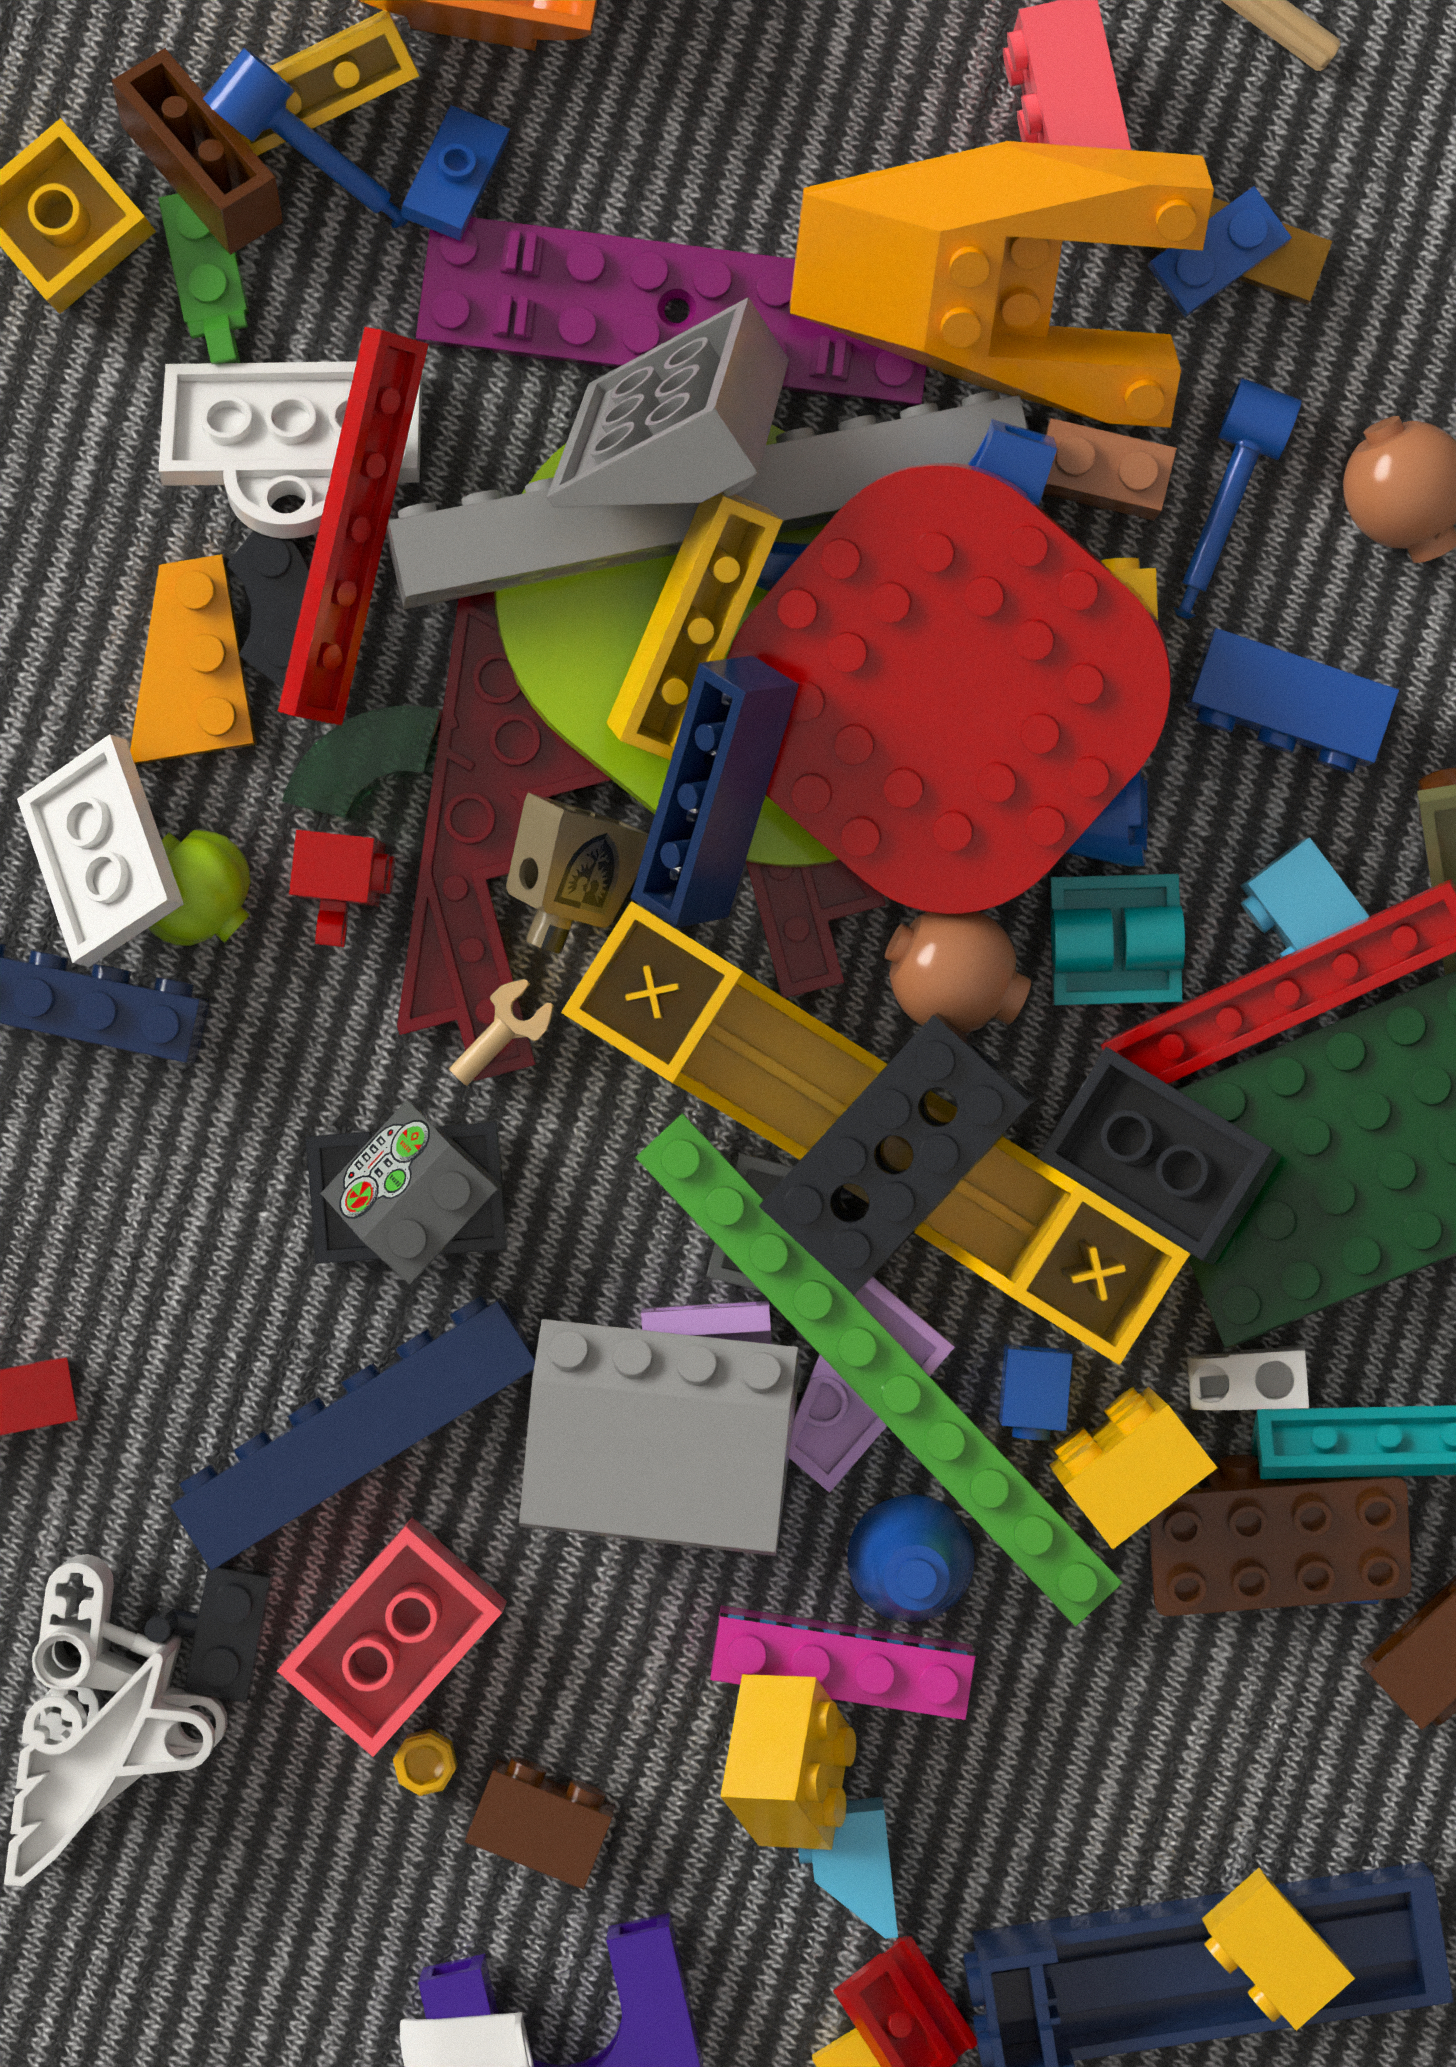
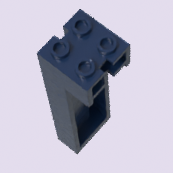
M1424 1862L1276 1884V1887L1341 1958L1355 1978L1304 2025L1454 2002L1434 1875ZM1231 1892L973 1931L975 1951L963 1953L972 2007L984 2006L985 2014L973 2016L978 2053L982 2067H1075L1074 2061L1285 2029L1293 2026L1283 2015L1275 2022H1272L1247 1993L1255 1985L1240 1967L1231 1974L1228 1973L1204 1944L1212 1936L1208 1932L1202 1918Z

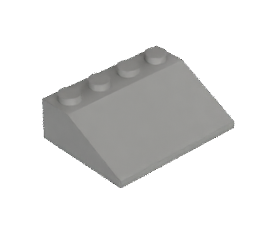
M749 297L588 383L547 494V498L554 508L702 503L721 492L725 496L737 494L754 482L758 476L789 358Z
M542 1319L531 1387L519 1516L520 1527L776 1556L800 1377L798 1347Z

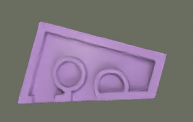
M875 1277L854 1295L929 1376L955 1348L953 1344ZM820 1354L794 1416L789 1458L830 1493L887 1425Z

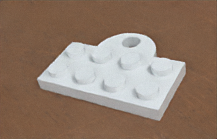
M357 361L222 363L216 365L211 363L165 364L159 475L162 486L225 485L228 501L233 512L252 530L266 536L285 539L300 538L317 533ZM422 376L397 483L419 482ZM285 495H296L305 500L303 506L292 513H279L271 508L278 498Z

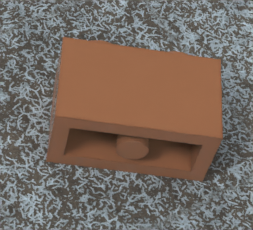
M1050 419L1044 435L1054 437L1057 451L1043 494L1149 520L1156 519L1162 511L1177 448L1062 420Z

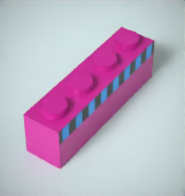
M721 1605L710 1680L740 1685L742 1674L816 1677L829 1697L834 1700L966 1720L975 1654L972 1645Z

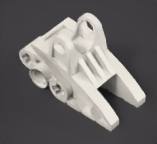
M89 1554L77 1555L63 1563L49 1577L45 1589L40 1638L32 1656V1666L37 1679L51 1689L28 1710L23 1725L21 1743L28 1745L20 1751L16 1788L22 1790L14 1798L10 1834L16 1835L9 1842L4 1879L5 1885L24 1887L59 1856L93 1815L143 1774L191 1770L201 1765L211 1754L213 1747L222 1739L228 1725L227 1713L223 1704L216 1697L170 1687L182 1641L181 1636L172 1634L164 1643H155L142 1634H135L109 1623L114 1589L113 1574L103 1560ZM80 1573L83 1574V1584L87 1587H92L94 1591L81 1601L79 1613L68 1616L76 1609L77 1590L67 1587V1583ZM63 1641L70 1642L78 1648L81 1654V1661L72 1659L66 1653ZM111 1641L149 1659L144 1665H141L110 1652ZM68 1690L78 1691L79 1701L74 1696L69 1695ZM100 1690L117 1692L103 1707V1697ZM81 1703L89 1705L88 1716ZM193 1705L207 1707L215 1717V1731L206 1716L188 1707ZM181 1722L195 1725L200 1730L203 1739H193L186 1735L181 1727ZM193 1752H199L190 1757L179 1756L184 1754H191Z

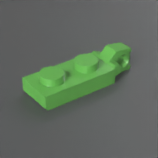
M178 193L158 197L183 319L189 328L190 336L192 339L205 336L211 364L241 363L234 330L248 327L246 314H250L237 251L230 255Z

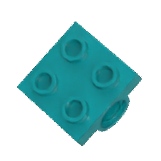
M1179 874L1049 878L1053 1005L1183 1002L1182 970L1185 960V927L1182 906H1180Z

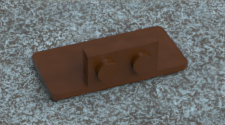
M1244 1454L1230 1455L1222 1458L1220 1463H1216L1217 1469L1204 1478L1205 1488L1188 1490L1149 1521L1154 1604L1157 1612L1163 1616L1401 1598L1406 1596L1412 1587L1408 1489L1402 1476L1260 1479L1259 1461L1256 1457Z

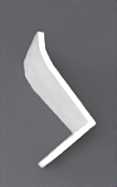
M522 2012L442 2019L405 2018L400 2022V2043L404 2067H534Z

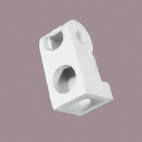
M1305 1345L1279 1346V1348L1241 1350V1353H1211L1187 1357L1191 1409L1257 1410L1309 1408Z

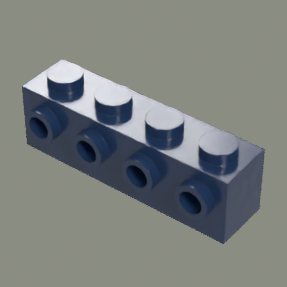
M754 656L699 663L631 895L633 900L674 928L729 917L799 687L798 683Z
M0 943V1024L185 1063L197 1062L210 1000L193 997L194 984L156 977L154 988L129 983L132 971L100 964H93L91 975L67 970L69 961L67 957L31 950L29 962L4 957L6 945Z

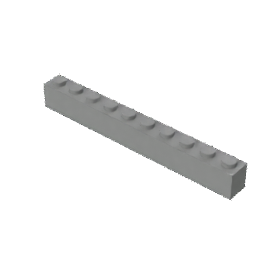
M986 391L962 399V407L939 411L936 403H926L901 411V419L877 423L875 416L866 415L838 424L839 431L816 436L813 428H799L784 432L776 437V444L766 445L757 478L752 484L736 495L767 507L781 518L783 522L778 534L828 524L834 515L853 496L884 475L913 465L931 463L968 464L985 437L991 419L1027 429L1020 395L1000 399L998 391ZM547 478L526 485V493L501 498L498 490H488L463 497L461 499L462 506L438 511L435 503H421L405 507L397 512L398 519L388 521L386 533L403 610L676 555L680 550L699 503L554 508L547 498L553 478Z

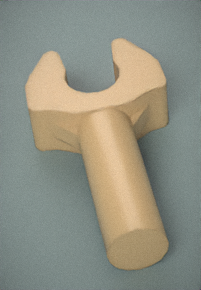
M523 979L504 984L491 995L490 1000L495 1005L494 1022L448 1068L464 1085L468 1086L513 1038L528 1037L532 1041H538L548 1030L554 1007L552 1003L544 1004L529 1020H520L513 1013V1003L528 988L530 984L528 980Z

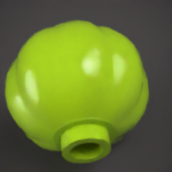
M193 830L182 842L169 832L162 839V843L184 904L147 929L162 941L174 945L192 946L209 938L211 939L214 934L225 943L250 916L241 907L245 902L251 883L250 870L244 854L230 839L216 832Z

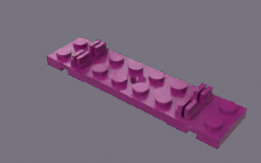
M471 217L461 241L432 229L429 231L416 330V340L427 344L462 349L470 347L492 350L493 353L618 368L749 297L789 358L781 390L839 398L847 396L870 399V402L913 407L922 404L926 374L925 365L791 314L790 299L795 259ZM673 300L685 302L690 310L687 319L680 323L669 321L664 313L669 302Z

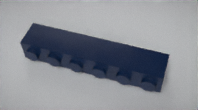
M482 1295L478 1296L449 1315L455 1324L454 1327L436 1338H433L428 1329L422 1331L395 1349L401 1358L398 1362L382 1372H379L374 1362L341 1382L347 1392L342 1397L327 1406L320 1396L287 1416L293 1427L272 1440L267 1431L264 1430L233 1450L239 1460L238 1462L220 1473H217L213 1465L210 1464L181 1482L179 1485L185 1495L177 1499L170 1506L210 1570L212 1571L534 1370L536 1351L502 1297L488 1305Z

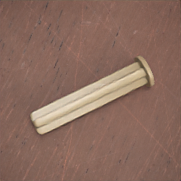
M1221 0L1316 71L1326 68L1340 48L1341 43L1336 36L1287 0Z

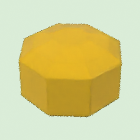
M433 1729L407 1734L393 1758L398 1783L419 1796L444 1790L458 1765L452 1741Z

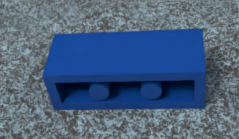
M1215 628L1208 635L1185 707L1199 711L1196 721L1206 726L1232 732L1235 724L1259 731L1256 741L1263 745L1293 753L1295 745L1298 744L1319 751L1317 762L1340 771L1354 773L1356 764L1366 767L1375 763L1399 689Z

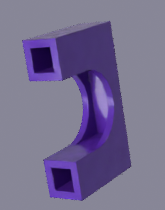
M671 1913L608 1926L606 1942L622 2011L621 2022L610 2042L594 2056L574 2064L555 2065L533 2059L534 2067H703L704 2060ZM485 1954L423 1967L418 1985L426 2019L498 2014Z

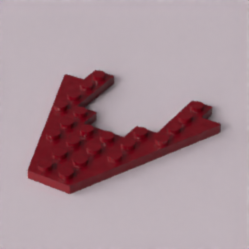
M494 591L463 597L458 600L397 1021L399 1035H404L457 1020L465 1051L494 1022L495 1005L490 1000L491 995L500 986L514 982L488 880L509 875L527 793L552 798L613 781L559 737L533 709L514 678V672L508 662L501 637L499 636L495 615ZM841 860L809 867L786 868L746 861L781 996L789 998L844 983L828 921L883 907L886 905L883 895L862 880ZM518 997L513 1003V1013L518 1019L525 1021ZM528 1037L513 1038L473 1081L537 1065L530 1039Z

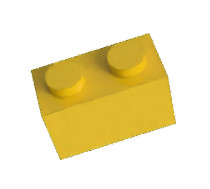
M1260 1868L1255 1870L1202 1918L1208 1932L1212 1936L1204 1943L1207 1949L1228 1973L1231 1974L1238 1967L1244 1971L1255 1984L1247 1993L1272 2022H1275L1283 2015L1297 2031L1355 1979L1341 1958Z

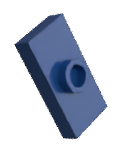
M450 105L402 204L401 217L461 241L508 142L510 129Z

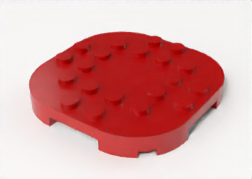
M931 463L902 468L882 476L853 496L834 515L750 613L735 636L727 655V659L754 656L799 684L766 796L876 891L905 906L941 914H962L993 908L1010 901L1036 884L1147 761L1163 730L1171 692V671L1166 641L1157 619L1141 595L1128 582L1122 581L1027 497L1028 494L1014 483L988 470L960 463Z

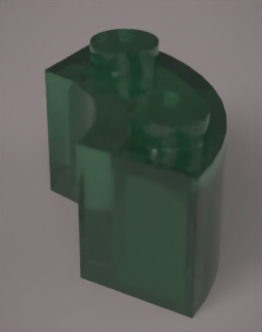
M389 706L374 709L344 721L342 726L338 725L327 732L304 755L291 776L282 802L290 806L352 822L362 800L381 783L404 775L430 776L438 745L442 712L439 709L424 706Z

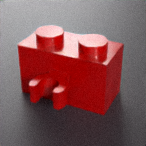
M296 830L289 895L304 899L320 900L315 944L345 947L349 904L379 907L380 894H391L395 871V857L385 853V843L369 837Z

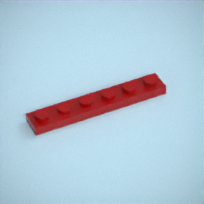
M364 327L278 712L342 726L429 344L388 331Z
M1449 879L1104 1040L1100 1046L1103 1051L1105 1047H1108L1166 1084L1176 1081L1456 952V885L1453 879Z

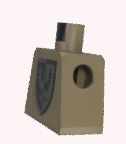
M528 792L524 801L506 884L509 895L537 909L526 941L544 950L562 954L574 920L600 928H606L611 925L637 877L649 834L619 819Z

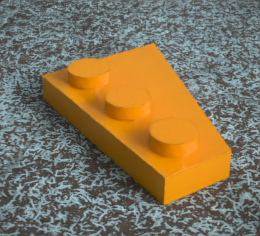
M222 554L159 565L130 748L135 765L257 745L243 659L239 656L241 647L226 558Z

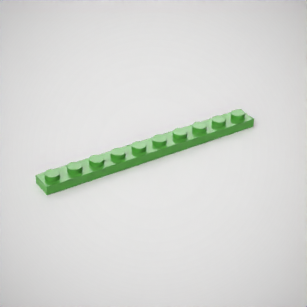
M683 1113L635 1157L1075 1627L1122 1584L1120 1578L863 1304L759 1207L764 1199Z

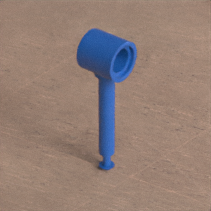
M244 47L203 97V100L231 126L253 142L262 131L270 128L372 212L378 213L382 211L393 220L392 228L406 225L408 220L401 217V210L389 201L390 192L285 108L287 100L295 90L266 63Z
M1242 377L1239 380L1218 433V438L1235 445V448L1182 581L1183 584L1188 585L1179 609L1173 607L1177 616L1185 619L1196 616L1191 614L1199 590L1204 592L1207 590L1259 455L1278 461L1293 429L1302 400Z

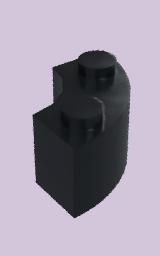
M253 530L227 564L244 584L252 607L250 634L239 656L283 688L310 564L292 538L270 537Z

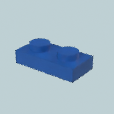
M1253 186L1209 218L1203 251L1168 248L1151 260L1148 267L1186 318L1288 244L1292 237L1256 187Z

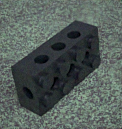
M939 1013L933 1014L762 1201L759 1207L855 1295L873 1278L1037 1099L965 1032L955 1027ZM935 1087L947 1089L954 1095L957 1101V1113L950 1122L939 1121L928 1111L927 1097L929 1092ZM889 1136H900L911 1145L913 1160L909 1168H895L886 1160L883 1148ZM845 1184H856L865 1190L869 1198V1208L866 1215L856 1216L845 1210L840 1198L841 1190Z

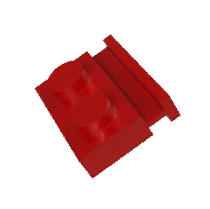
M912 1936L899 1937L893 1942L894 1945L884 1953L878 1954L833 1990L881 2067H951L965 2051L977 2046L976 2037Z

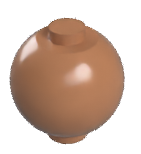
M1399 416L1383 419L1368 427L1364 431L1366 439L1355 448L1348 460L1343 479L1345 504L1356 526L1367 537L1383 546L1407 549L1414 563L1435 559L1456 547V529L1454 527V524H1456V440L1437 426L1421 421L1402 423Z
M980 911L962 914L925 912L915 918L909 927L900 924L890 939L885 952V959L892 961L889 976L894 996L904 1012L921 1026L936 1013H939L965 1033L982 1028L992 1018L1009 1025L1023 1007L1031 986V979L1018 973L1016 970V952L1007 933L995 920Z

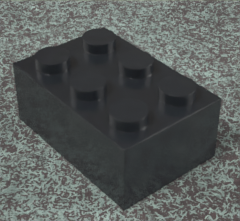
M1105 1047L1037 1158L1198 1259L1214 1265L1282 1157V1154L1118 1053Z

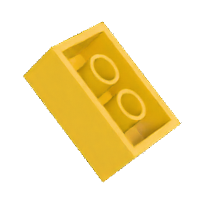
M1132 1387L1119 1395L1104 1409V1412L1109 1417L1090 1433L1084 1427H1080L1068 1435L1053 1449L1058 1458L1049 1464L1063 1487L1112 1549L1116 1548L1217 1469V1466L1170 1406L1150 1387L1141 1393H1138Z

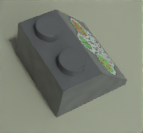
M407 1099L321 1192V1195L355 1234L410 1285L501 1188L502 1184L415 1104Z

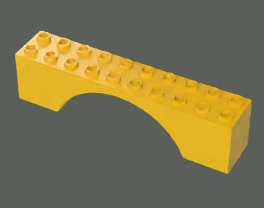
M632 901L561 1012L671 1083L733 1118L799 1160L804 1157L888 1065ZM929 1092L927 1097L929 1113L939 1121H952L956 1116L957 1107L933 1092ZM889 1136L883 1148L886 1160L895 1168H909L913 1160L911 1145L900 1136ZM1002 1137L914 1232L1010 1297L1118 1365L1122 1363L1190 1255L1184 1249L1005 1137ZM847 1183L843 1186L869 1203L867 1193L859 1185Z

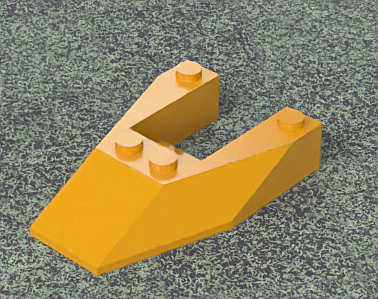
M1005 141L803 188L790 313L973 385L1011 396L1020 395L1021 399L1108 424L1171 428L1181 374V367L1171 334L1049 326L1063 241L1203 251L1214 192L1203 155Z

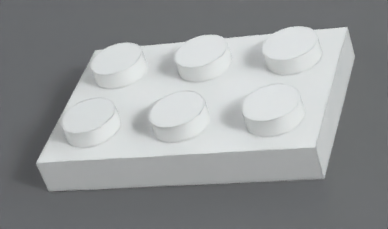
M109 734L17 798L72 963L87 967L92 966L184 904L126 739Z

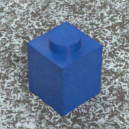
M1004 1344L998 1420L1002 1426L1012 1427V1437L1028 1440H1050L1051 1430L1066 1431L1073 1356L1068 1349Z

